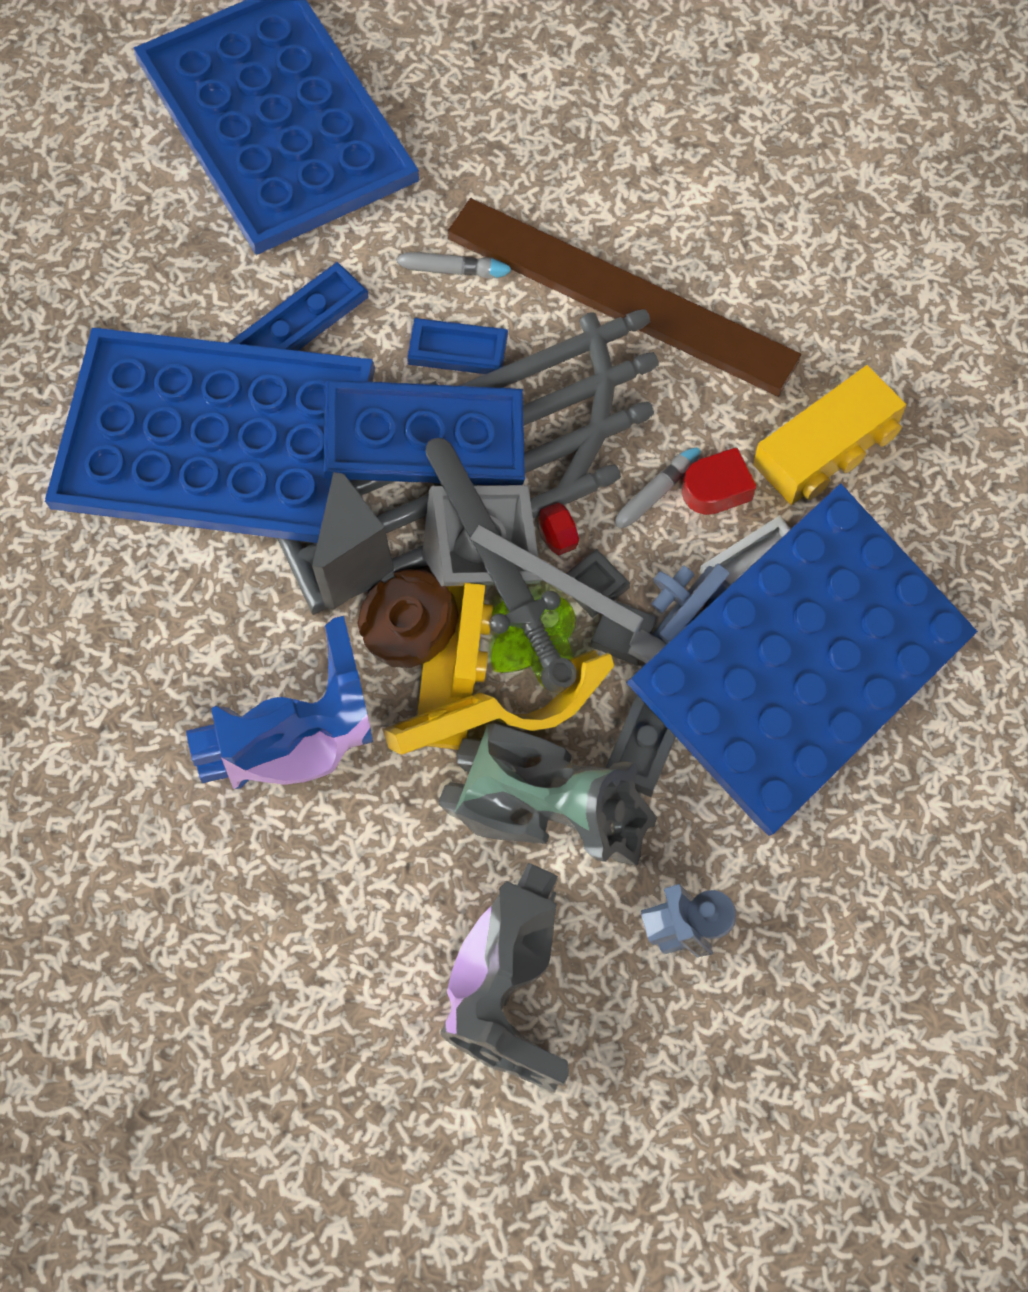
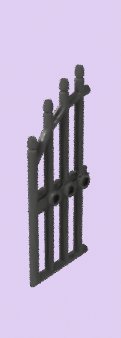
M645 309L633 311L626 314L625 318L619 317L600 325L595 312L587 313L579 320L583 333L459 385L504 388L590 351L594 375L523 405V421L525 426L594 396L589 425L524 452L525 473L577 451L558 487L530 498L533 519L540 516L541 509L556 503L566 505L597 491L599 487L605 488L612 485L621 478L616 464L603 466L593 474L587 472L606 438L631 428V425L634 423L638 425L645 422L654 415V409L649 401L637 403L630 406L627 411L621 410L611 415L615 386L636 378L637 374H646L659 365L654 352L643 353L634 357L633 361L627 360L613 367L611 364L607 343L628 335L629 331L635 332L649 324L650 317ZM434 381L430 385H437V383ZM351 480V484L360 496L395 482ZM433 483L434 486H442L441 483ZM474 485V486H497V485ZM429 494L376 516L385 527L386 533L426 517ZM277 538L312 615L328 609L324 605L312 568L317 543L303 548L300 541ZM423 545L392 558L394 571L355 596L371 590L381 580L385 584L389 579L395 578L394 573L402 570H417L428 565L422 556Z

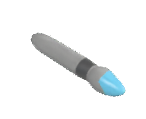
M407 252L401 254L396 259L397 263L406 269L423 272L478 275L489 279L504 277L511 272L510 266L489 257L478 259L467 256Z
M697 447L690 448L676 455L668 467L661 471L619 511L615 520L616 527L625 528L630 526L646 513L681 477L685 476L689 466L698 461L701 450Z

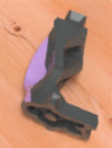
M528 863L518 885L505 881L499 888V895L479 918L464 940L448 984L447 993L451 1002V1011L440 1033L451 1045L496 1071L512 1074L555 1093L558 1085L564 1086L569 1076L568 1061L540 1048L524 1037L508 1022L502 1011L503 1006H506L514 990L537 980L545 973L550 963L557 903L554 902L556 899L554 888L558 882V876Z

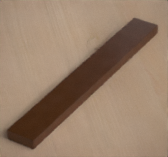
M473 198L468 200L448 230V240L484 257L503 262L510 266L511 270L614 319L619 317L625 318L628 313L645 309L649 314L650 323L639 329V331L777 397L780 396L800 361L801 353Z

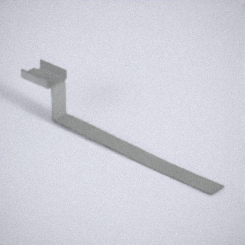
M478 525L470 537V540L525 569L634 632L629 644L631 648L628 653L644 663H647L667 645L666 642L643 629L639 631L643 622L641 616L488 529Z

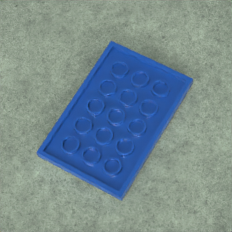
M244 0L133 48L137 62L255 255L419 182L418 168L307 0Z
M92 327L45 497V503L51 510L318 543L332 479H324L325 380L373 382L375 373L373 359Z
M840 483L626 683L754 823L770 836L786 823L978 631Z

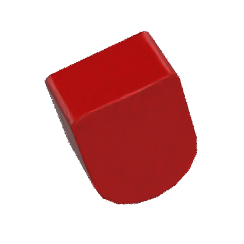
M735 447L692 463L685 473L682 496L686 505L696 513L704 515L716 514L751 502L755 494L756 483L739 449Z

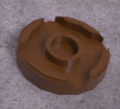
M402 570L394 573L395 578L389 579L385 584L381 580L370 590L361 605L358 628L360 635L363 637L364 645L377 660L391 667L412 668L429 662L445 649L455 633L458 619L455 597L446 586L440 585L435 575L424 570Z

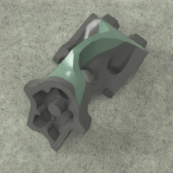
M495 723L487 724L483 738L462 739L457 752V764L464 771L469 772L465 784L450 782L445 785L439 799V805L450 816L460 819L477 836L498 840L547 844L550 835L546 833L548 820L575 829L583 841L584 850L595 860L606 862L612 857L617 862L634 866L638 865L641 856L643 837L648 828L655 826L657 820L656 815L635 789V778L638 766L635 763L627 761L613 763L610 768L580 767L570 763L572 755L565 748L542 738ZM531 757H541V762L537 766L525 768V762ZM530 812L533 815L526 825L514 822ZM611 821H612L613 824H614V832H613V833H612V831H611Z

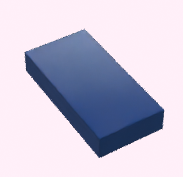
M414 318L407 357L408 365L479 374L490 373L504 365L508 329Z

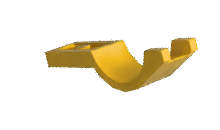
M591 650L568 659L576 668V680L566 690L560 692L544 708L528 714H512L506 711L494 697L479 692L383 728L388 748L403 755L493 720L530 731L556 727L578 712L613 669L612 656L609 653L598 656L596 650Z

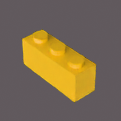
M866 365L758 443L753 466L790 505H793L804 496L808 500H812L830 483L829 477L840 469L844 473L852 471L865 458V451L875 443L883 447L898 435L902 429L899 423L907 404Z

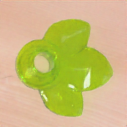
M560 597L559 607L555 610H550L558 613V622L552 627H545V631L548 632L547 635L550 636L552 644L555 645L554 649H557L560 657L570 659L573 657L568 638L574 632L576 615L570 603ZM504 601L493 609L492 616L500 613L504 615L510 613ZM545 609L540 619H542L543 615L549 612V610ZM509 626L505 633H501L496 638L492 647V670L497 673H513L532 667L537 680L546 689L541 680L543 667L539 657L536 655L537 652L531 646L532 643L529 642V638H527L522 628Z

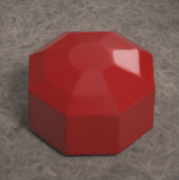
M560 503L541 509L538 524L541 536L547 547L558 556L576 549L579 543V536L569 510Z

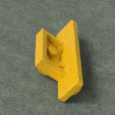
M465 583L464 586H446L455 597L458 609L456 629L445 649L429 662L423 663L417 716L469 697L473 693L475 682L484 683L488 652L478 651L480 634H490L489 623L493 611V605L483 604L485 585ZM468 730L427 746L458 750L462 739L467 738Z

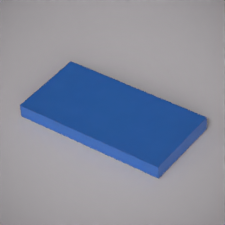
M325 380L324 479H332L333 472L343 473L348 480L441 483L427 458L425 450L430 440L433 438H443L453 446L474 485H523L525 481L523 389Z

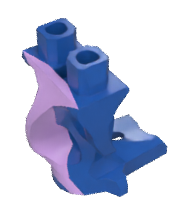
M344 616L333 618L325 625L329 662L328 684L324 697L318 702L308 703L286 697H276L261 702L244 716L237 714L228 707L214 706L211 708L214 720L213 725L186 731L194 766H197L201 783L228 777L233 789L242 788L249 780L283 785L302 783L332 773L346 751L352 747L373 742L360 678Z

